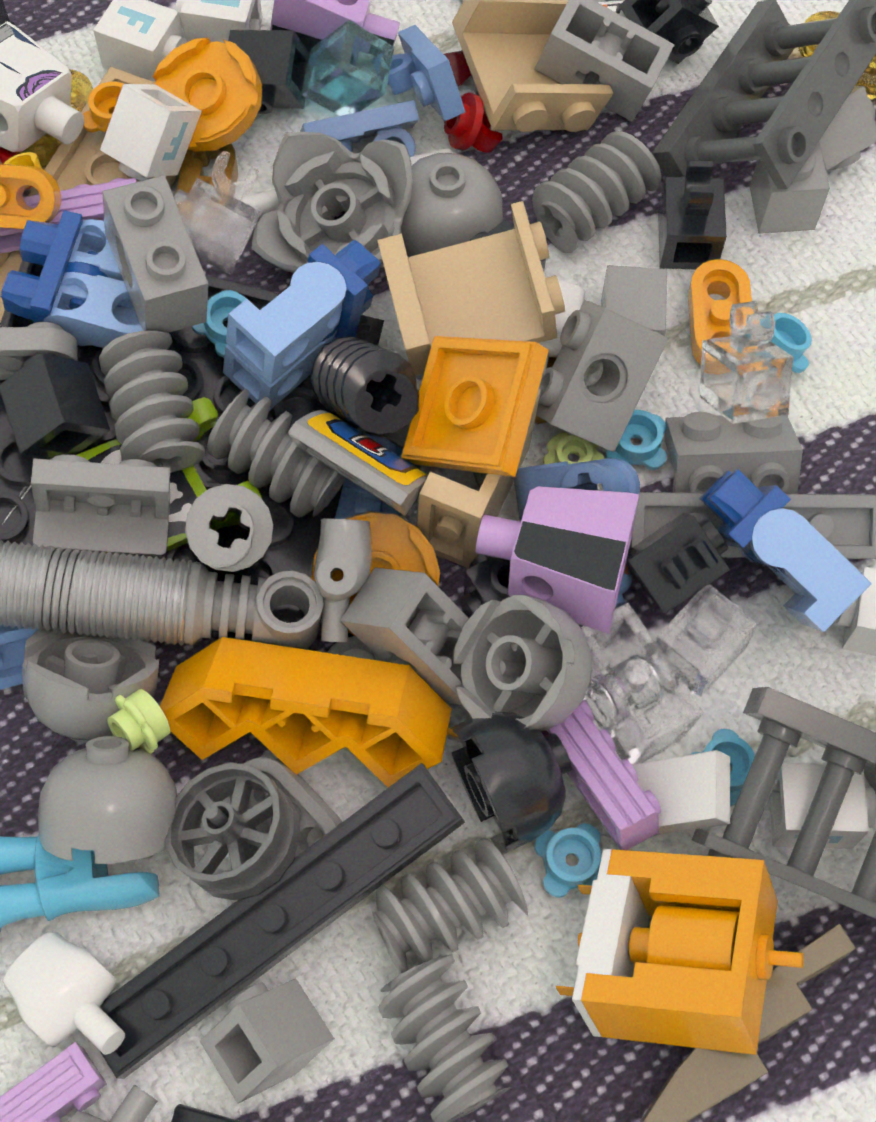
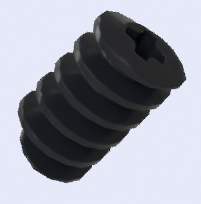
M347 336L336 338L324 345L315 357L311 370L313 391L319 402L332 413L352 422L363 430L376 434L396 432L408 425L419 411L416 375L410 363L400 354L366 340Z

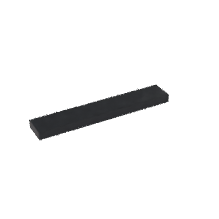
M422 763L296 856L276 883L258 895L237 900L104 1000L100 1008L125 1033L122 1044L114 1052L107 1055L101 1052L116 1078L125 1079L465 823L462 816Z

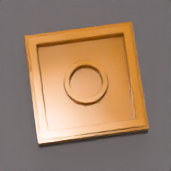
M434 336L418 393L419 411L411 420L401 458L415 465L515 477L549 350L537 342Z

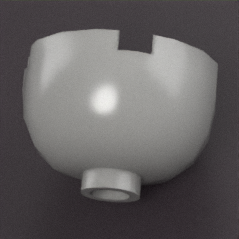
M436 153L423 157L412 165L413 187L411 198L401 225L408 257L467 242L476 234L483 231L488 233L503 222L501 191L493 175L475 159L458 153Z
M512 595L513 597H508L502 601L491 600L481 605L466 621L454 648L453 664L461 665L463 686H456L460 702L473 719L491 718L492 713H495L494 711L514 712L525 717L517 719L526 725L525 728L540 730L541 732L563 723L581 704L591 682L592 656L584 631L569 613L540 598L527 595Z
M44 628L41 631L37 630L26 640L22 669L24 696L38 721L62 736L82 743H87L89 740L97 737L114 736L109 728L107 719L119 711L115 702V698L118 695L127 698L138 689H142L154 698L159 669V659H155L156 646L152 640L147 642L145 639L140 641L138 638L134 641L132 638L127 640L125 637L120 639L117 636L114 639L112 636L107 638L105 635L100 637L98 634L93 636L91 633L88 636L85 633L79 635L77 631L71 634L68 630L63 634L60 629L55 633L52 628L48 632Z
M103 736L91 739L86 743V748L73 752L53 767L40 792L38 828L42 847L54 856L73 861L72 848L94 850L95 864L135 861L160 853L166 849L165 838L170 824L175 817L176 785L159 759L140 748H136L133 751L129 750V742L125 738Z

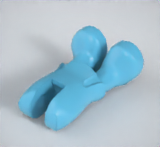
M39 834L38 837L0 836V875L34 870L35 883L0 885V932L5 925L23 919L45 916L47 921H51L61 915L72 912L118 910L145 904L159 897L158 876L149 872L108 876L107 864H95L94 850L72 848L73 861L58 858L44 850L39 840Z

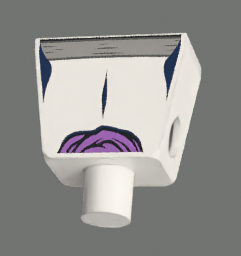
M8 21L0 26V147L12 152H22L45 134H49L64 144H71L82 131L84 115L71 107L72 74L69 68Z

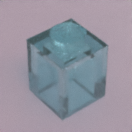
M347 20L312 48L301 95L339 116L362 111L385 95L395 47L352 21Z

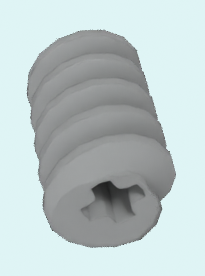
M622 131L611 132L601 141V144L593 145L585 152L584 156L574 159L567 169L559 170L551 177L550 181L541 183L534 190L532 202L537 221L541 222L546 237L556 248L563 253H572L578 248V239L588 241L595 235V227L604 229L612 222V214L616 216L623 215L629 210V203L637 204L645 198L646 190L654 191L660 186L661 172L659 164L649 149L633 135Z
M161 331L128 333L113 339L103 348L99 356L101 372L106 376L104 379L106 394L111 398L109 402L111 416L117 421L115 424L116 437L122 444L120 447L122 461L129 459L146 460L157 467L170 468V473L187 469L199 463L205 457L204 446L198 442H190L199 435V426L194 420L186 419L193 413V402L188 397L182 396L188 390V382L185 376L177 373L182 368L181 355L176 351L167 350L173 342L171 334Z
M243 390L227 406L213 427L207 444L208 454L217 460L229 455L228 468L237 474L244 473L250 469L249 483L258 489L271 483L269 496L276 502L281 503L292 497L290 512L297 517H303L313 511V517L317 516L332 501L346 478L295 445L289 434H287L292 420V415L289 412L285 411L274 421L270 422L267 420L272 401L264 397L250 408L246 405L249 398V390Z
M224 484L210 488L195 499L187 513L185 533L190 549L201 562L215 570L234 572L252 566L264 556L272 541L273 521L269 508L258 494L244 486ZM228 512L237 513L240 515L239 526L248 530V537L246 540L235 539L230 548H223L218 545L219 533L210 529V525L213 520L224 521Z
M482 838L476 842V863L464 851L457 850L453 852L450 857L451 876L438 863L432 862L427 864L426 888L413 875L406 874L402 876L401 900L387 887L381 886L377 888V911H372L373 918L400 975L408 970L406 952L413 950L424 962L433 959L431 940L438 938L452 953L459 950L456 928L461 925L477 940L483 938L481 916L486 913L502 928L508 926L506 904L511 901L528 915L524 895L511 866L502 852L490 840Z
M452 955L431 959L397 976L380 990L381 992L390 991V993L378 1006L382 1018L404 1017L391 1032L395 1044L417 1043L404 1059L408 1071L431 1069L417 1086L420 1096L425 1098L444 1096L430 1114L433 1122H453L486 1105L512 1088L497 1089L494 1084L508 1067L505 1059L483 1062L481 1054L495 1040L493 1034L485 1033L470 1036L467 1030L481 1014L479 1007L456 1009L454 1002L468 988L466 981L443 983L441 976L455 962Z

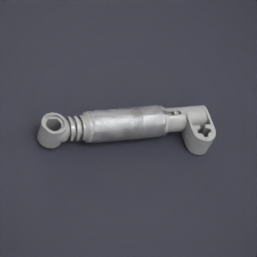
M2 540L0 541V626L3 624L5 628L9 625L12 629L15 626L19 629L24 627L26 630L29 627L32 630L37 628L39 631L44 628L47 632L52 628L55 633L60 629L63 634L68 630L71 634L77 631L79 635L85 633L88 636L91 633L93 636L98 634L100 637L105 635L107 638L112 636L114 639L118 636L120 639L125 637L127 640L132 638L134 641L138 638L140 641L145 639L147 642L152 640L154 643L158 640L160 643L165 641L167 644L172 642L174 645L177 642L180 645H194L201 638L210 639L212 631H219V639L221 637L228 638V632L236 633L235 639L244 640L245 634H251L253 642L308 649L317 638L324 605L323 596L320 595L316 582L306 574L296 571H282L268 578L259 577L258 585H251V576L242 575L241 583H234V574H226L224 582L217 581L218 573L209 572L203 563L192 562L191 560L186 563L184 559L182 561L178 559L173 561L171 558L166 560L164 557L159 559L157 556L153 559L151 556L146 558L144 555L139 557L137 554L133 557L131 554L126 556L124 553L119 555L117 552L112 554L110 551L106 554L104 551L99 553L97 550L92 553L90 549L88 551L84 549L80 552L78 548L72 551L69 547L64 550L61 546L55 549L53 545H48L45 548L43 544L38 547L36 543L31 546L29 543L24 545L21 542L18 545L16 542L11 544L9 541L6 543ZM291 604L301 609L305 617L297 622L286 623L277 619L272 611L280 605Z

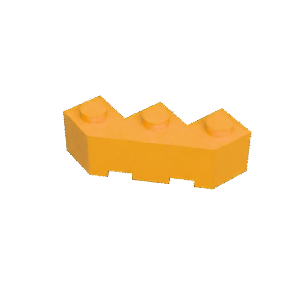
M221 637L177 665L160 704V708L168 720L170 731L201 760L251 732L296 775L346 747L388 788L421 763L426 769H429L442 762L452 708L410 665Z

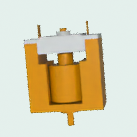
M603 849L597 880H593L592 886L577 885L581 894L590 895L583 932L578 935L579 951L576 960L578 973L575 987L556 986L559 994L572 996V1001L590 1032L596 1037L757 1055L766 983L771 978L773 965L803 968L804 953L774 950L773 933L778 900L765 861ZM649 916H653L650 928H647Z

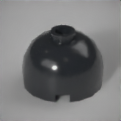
M494 711L495 713H492L491 718H471L449 728L447 737L450 740L461 742L463 745L462 748L451 752L456 769L480 822L493 817L502 833L490 839L504 855L533 841L548 831L559 818L566 798V789L562 775L571 771L572 767L566 749L555 733L544 737L540 730L525 728L526 725L517 720L525 717L514 712Z

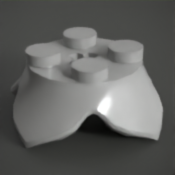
M286 132L273 163L272 183L279 200L276 210L262 215L255 226L252 249L263 260L283 271L294 273L298 267L308 263L309 254L321 244L325 245L336 255L350 242L356 240L382 263L383 260L377 240L402 233L401 225L411 198L413 187L412 166L406 146L395 141L379 140L368 143L360 153H353L336 138L322 133ZM345 211L346 214L337 220H334V217L336 215H338L340 212Z

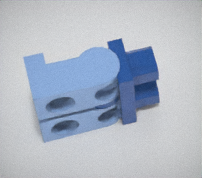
M66 210L62 213L59 225L27 220L19 248L22 261L43 265L40 277L14 270L8 272L1 291L5 311L31 319L34 323L51 322L63 327L64 331L72 334L77 340V345L81 346L94 345L104 348L115 338L128 333L143 331L106 237L104 221L83 220L82 214Z
M356 240L350 242L336 255L325 245L321 244L309 254L308 263L298 267L294 272L290 286L261 310L246 299L228 313L227 345L225 346L223 373L242 391L245 389L249 390V398L255 403H258L264 397L269 398L272 401L271 410L311 375L314 359L324 345L336 338L356 337L360 317L371 307L373 295L369 290L368 284L379 274L381 266L379 260Z
M736 469L732 473L726 471L699 498L723 521L717 530L727 546L738 547L742 555L750 561L767 565L795 593L783 606L803 625L825 632L872 584L803 516L793 510L783 509L791 499L777 485L757 488L739 469Z

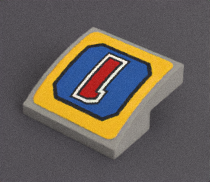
M325 410L314 411L295 421L288 434L297 447L404 516H406L416 500L419 502V493L428 474L337 416Z

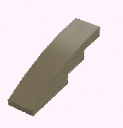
M840 924L799 951V953H804L803 968L778 966L772 971L771 978L766 983L758 1044L799 1021L813 1009L799 986L838 964L856 949ZM693 1048L667 1078L639 1122H688L767 1074L768 1071L758 1055Z

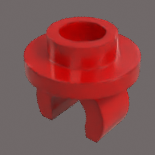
M465 93L461 96L466 112L444 121V131L448 134L449 144L452 148L465 151L472 146L481 152H492L503 139L502 133L488 129L491 125L481 97L473 93Z

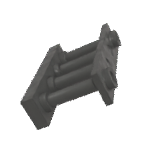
M777 0L758 1L652 152L665 176H686L689 160L713 161V168L718 163L762 160L777 189H788L876 54V0H849L837 18L794 25L788 23ZM818 45L810 57L788 59L797 47ZM793 83L785 96L761 98L770 85ZM767 122L758 136L734 138L743 124Z
M770 687L752 688L743 713L761 721L757 732L762 734L763 737L731 814L730 824L727 825L722 837L702 829H696L691 840L710 848L707 856L764 860L769 874L876 919V831L852 892L813 877L853 775H861L865 765L876 770V732ZM800 738L825 748L821 759L827 762V765L788 863L785 865L750 850L749 846L789 746L797 748Z

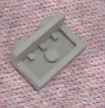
M766 409L752 410L747 414L714 415L707 412H694L685 417H669L665 419L666 431L664 440L674 468L673 492L705 493L726 471L732 473L734 470L739 469L757 488L777 485L785 494H798L803 449L786 412L776 413Z
M58 455L51 460L33 459L31 487L36 508L33 545L36 543L39 547L43 544L45 548L48 545H53L55 549L61 546L64 550L69 547L72 551L78 548L80 552L84 549L87 551L90 549L92 553L95 550L99 553L104 551L106 554L110 551L112 554L117 552L119 555L124 553L126 556L131 554L133 557L137 554L139 557L144 555L146 558L151 556L153 559L156 556L159 559L166 557L170 514V468L157 467L149 461L140 459L124 460L119 464L92 463L76 455Z

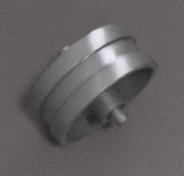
M232 762L206 769L187 782L175 798V817L170 824L165 838V848L173 865L213 897L239 900L255 896L276 883L293 862L301 838L299 814L290 798L267 775L252 765ZM252 790L265 791L270 794L269 797L247 810ZM232 795L230 804L223 801L224 799ZM273 816L268 834L261 833L255 828ZM212 843L197 865H195L194 846ZM229 852L232 870L212 875Z

